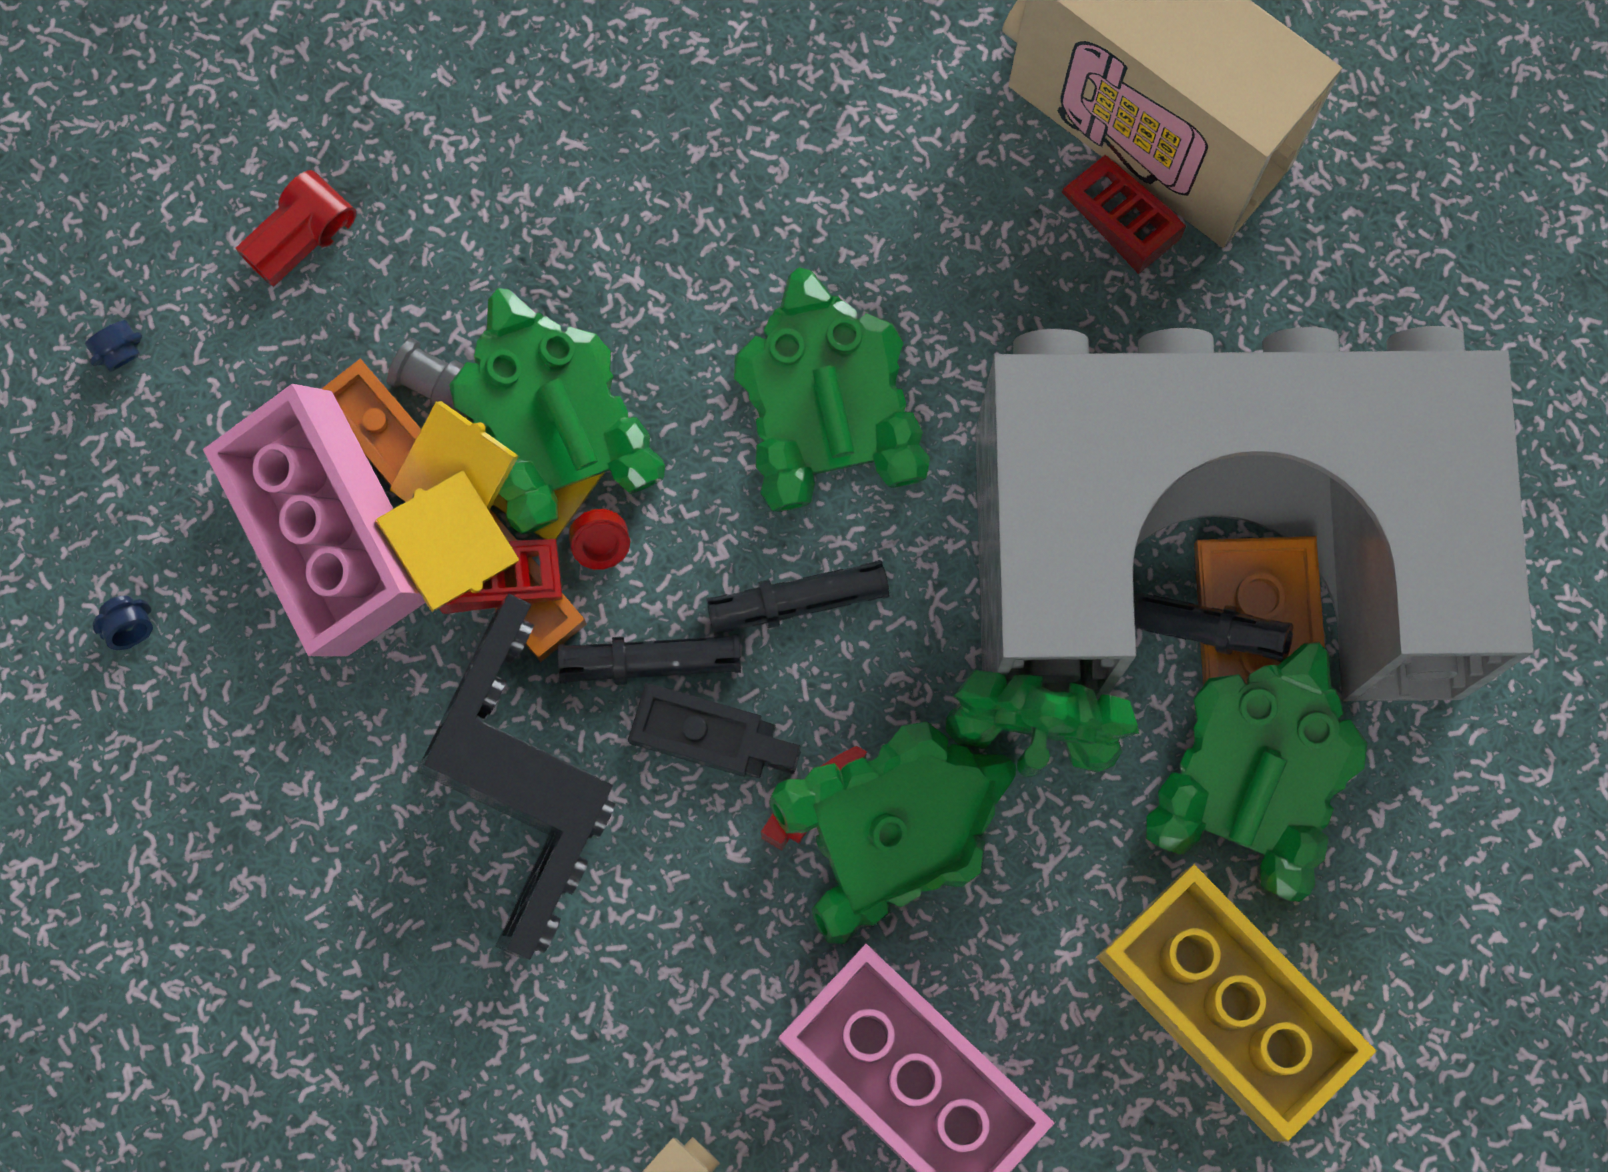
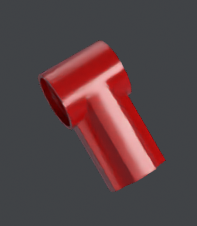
M307 170L296 176L281 193L278 201L279 208L235 248L249 266L272 287L280 282L318 245L320 247L330 246L334 243L331 237L343 226L349 229L355 221L356 209L314 170Z

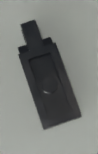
M645 683L628 737V742L631 745L742 777L748 775L760 778L764 766L794 775L801 754L800 745L773 738L776 725L763 721L761 715L650 683Z

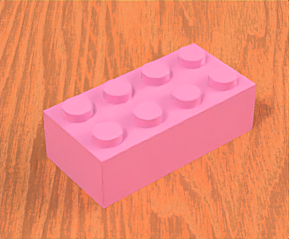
M291 384L203 449L308 656H349L426 603L375 522L376 518L391 511L393 507L332 391Z
M867 944L858 951L778 1037L779 1041L914 1172H1011L1054 1124L1036 1104Z

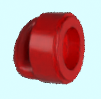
M593 509L581 514L569 528L571 551L574 558L584 567L594 570L611 568L624 560L629 552L630 537L625 520L618 513L608 509Z

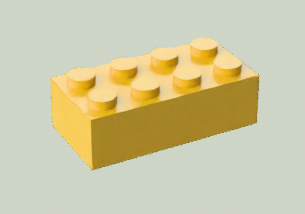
M1195 864L1183 871L1096 956L1105 968L1273 1142H1288L1377 1052Z

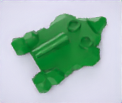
M801 267L797 268L788 276L781 306L775 309L764 328L766 339L755 336L735 355L734 379L749 393V400L759 413V418L756 419L758 436L763 442L756 445V468L764 476L760 494L765 503L774 512H783L807 506L812 501L815 487L813 475L872 462L875 463L876 471L885 484L891 488L912 485L927 479L930 457L919 445L923 431L914 413L904 412L906 400L902 389L896 388V378L899 371L897 361L904 343L895 326L891 322L867 313L858 320L857 311L838 296H832L812 271Z
M497 288L488 299L487 330L477 340L474 353L476 363L466 362L449 384L454 408L473 419L474 423H483L487 434L519 455L499 491V495L507 500V519L510 526L521 534H531L553 524L558 520V499L554 491L607 471H611L614 480L629 494L637 493L664 479L665 463L660 456L649 448L650 434L637 417L628 418V410L621 397L611 394L610 388L613 374L610 371L611 351L596 333L570 326L565 332H562L561 325L545 317L542 313H535L509 289Z
M1320 642L1303 643L1279 665L1263 666L1251 673L1247 678V683L1239 674L1207 679L1194 698L1197 723L1194 726L1193 747L1187 748L1180 762L1181 774L1171 773L1158 791L1160 805L1146 816L1147 840L1168 851L1185 854L1200 840L1203 830H1206L1264 854L1260 865L1261 887L1267 891L1294 902H1301L1310 895L1315 887L1314 868L1321 864L1326 857L1329 837L1322 830L1329 824L1334 810L1330 805V801L1335 794L1345 789L1346 782L1364 770L1368 746L1367 741L1350 719L1338 720L1342 716L1343 710L1336 690L1331 687L1329 653Z
M974 670L953 695L960 703L949 712L945 722L946 732L958 745L986 749L1002 730L1032 736L1030 746L1017 760V770L1024 777H1034L1049 762L1050 755L1046 748L1047 739L1065 742L1070 762L1075 768L1099 773L1114 766L1121 753H1123L1119 742L1120 739L1139 734L1130 700L1101 694L1097 701L1094 690L1075 683H1070L1069 692H1054L1041 687L1043 677L1015 675L1007 685L1004 674Z
M926 721L901 726L889 743L881 746L879 756L875 760L867 761L862 757L846 764L841 770H839L835 763L812 768L805 779H787L778 783L769 801L776 820L786 833H805L817 828L819 835L815 838L816 843L823 856L828 857L838 886L828 890L812 907L815 924L826 941L831 944H846L860 927H874L890 914V904L903 907L918 898L923 891L936 890L941 885L963 887L980 875L983 871L985 841L978 836L983 835L995 816V805L1016 776V764L1004 755L973 754L965 746L956 744L948 746V737Z

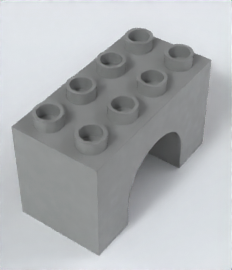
M1424 326L1395 333L1387 339V351L1340 352L1339 335L1333 330L1320 327H1298L1274 332L1263 339V352L1214 353L1213 335L1207 331L1193 328H1171L1148 333L1138 340V353L1089 354L1088 337L1081 332L1067 329H1044L1018 336L1013 341V354H994L975 428L982 671L1004 674L1007 685L1015 675H1033L1043 677L1041 687L1054 692H1069L1070 683H1075L1094 690L1097 701L1101 694L1109 695L1136 657L1133 596L1135 547L1155 532L1181 521L1205 517H1224L1259 525L1280 537L1317 536L1319 575L1332 600L1337 621L1342 701L1463 700L1534 653L1509 350L1465 351L1464 333L1459 329L1446 326Z

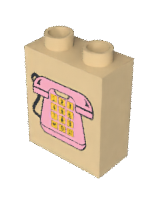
M1017 0L1008 14L1002 29L1005 35L1017 43L1008 85L1011 89L1101 157L1104 155L1108 156L1156 198L1222 248L1228 244L1292 167L1342 70L1340 65L1251 0Z

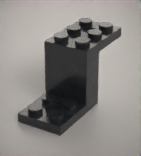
M508 593L497 607L416 772L548 834L495 947L516 957L531 960L534 951L545 953L551 944L561 918L552 913L561 894L564 895L567 892L572 895L576 890L588 864V860L580 857V854L588 838L591 839L593 835L600 837L613 813L615 803L607 799L613 784L476 719V716L485 719L487 714L490 715L507 682L498 677L497 673L503 661L512 664L515 657H519L534 627V624L524 620L531 604Z

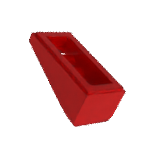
M1106 155L1101 157L1062 190L1065 197L1138 274L1181 240L1186 225L1171 209ZM1106 176L1112 184L1092 199L1085 193L1097 181ZM1121 192L1127 199L1109 213L1102 208L1103 205ZM1136 207L1141 214L1125 227L1119 220ZM1151 223L1156 230L1143 241L1135 236L1142 228Z
M556 539L508 541L519 558V562L515 564L517 587L506 588L505 573L503 571L491 578L492 589H481L478 593L468 591L439 608L442 614L497 608L508 593L530 604L563 600ZM539 556L542 586H530L528 558Z

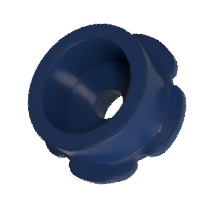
M126 320L116 322L100 330L85 342L86 347L93 356L89 360L92 366L105 364L109 372L122 367L140 355L135 345L140 343L142 334L140 332L134 333Z
M129 596L114 597L100 607L99 615L93 621V631L96 634H100L101 639L105 640L107 646L113 650L130 649L146 640L152 633L153 625L148 617L151 607L142 599L133 600ZM133 627V629H132L131 631H125V630H127V629Z

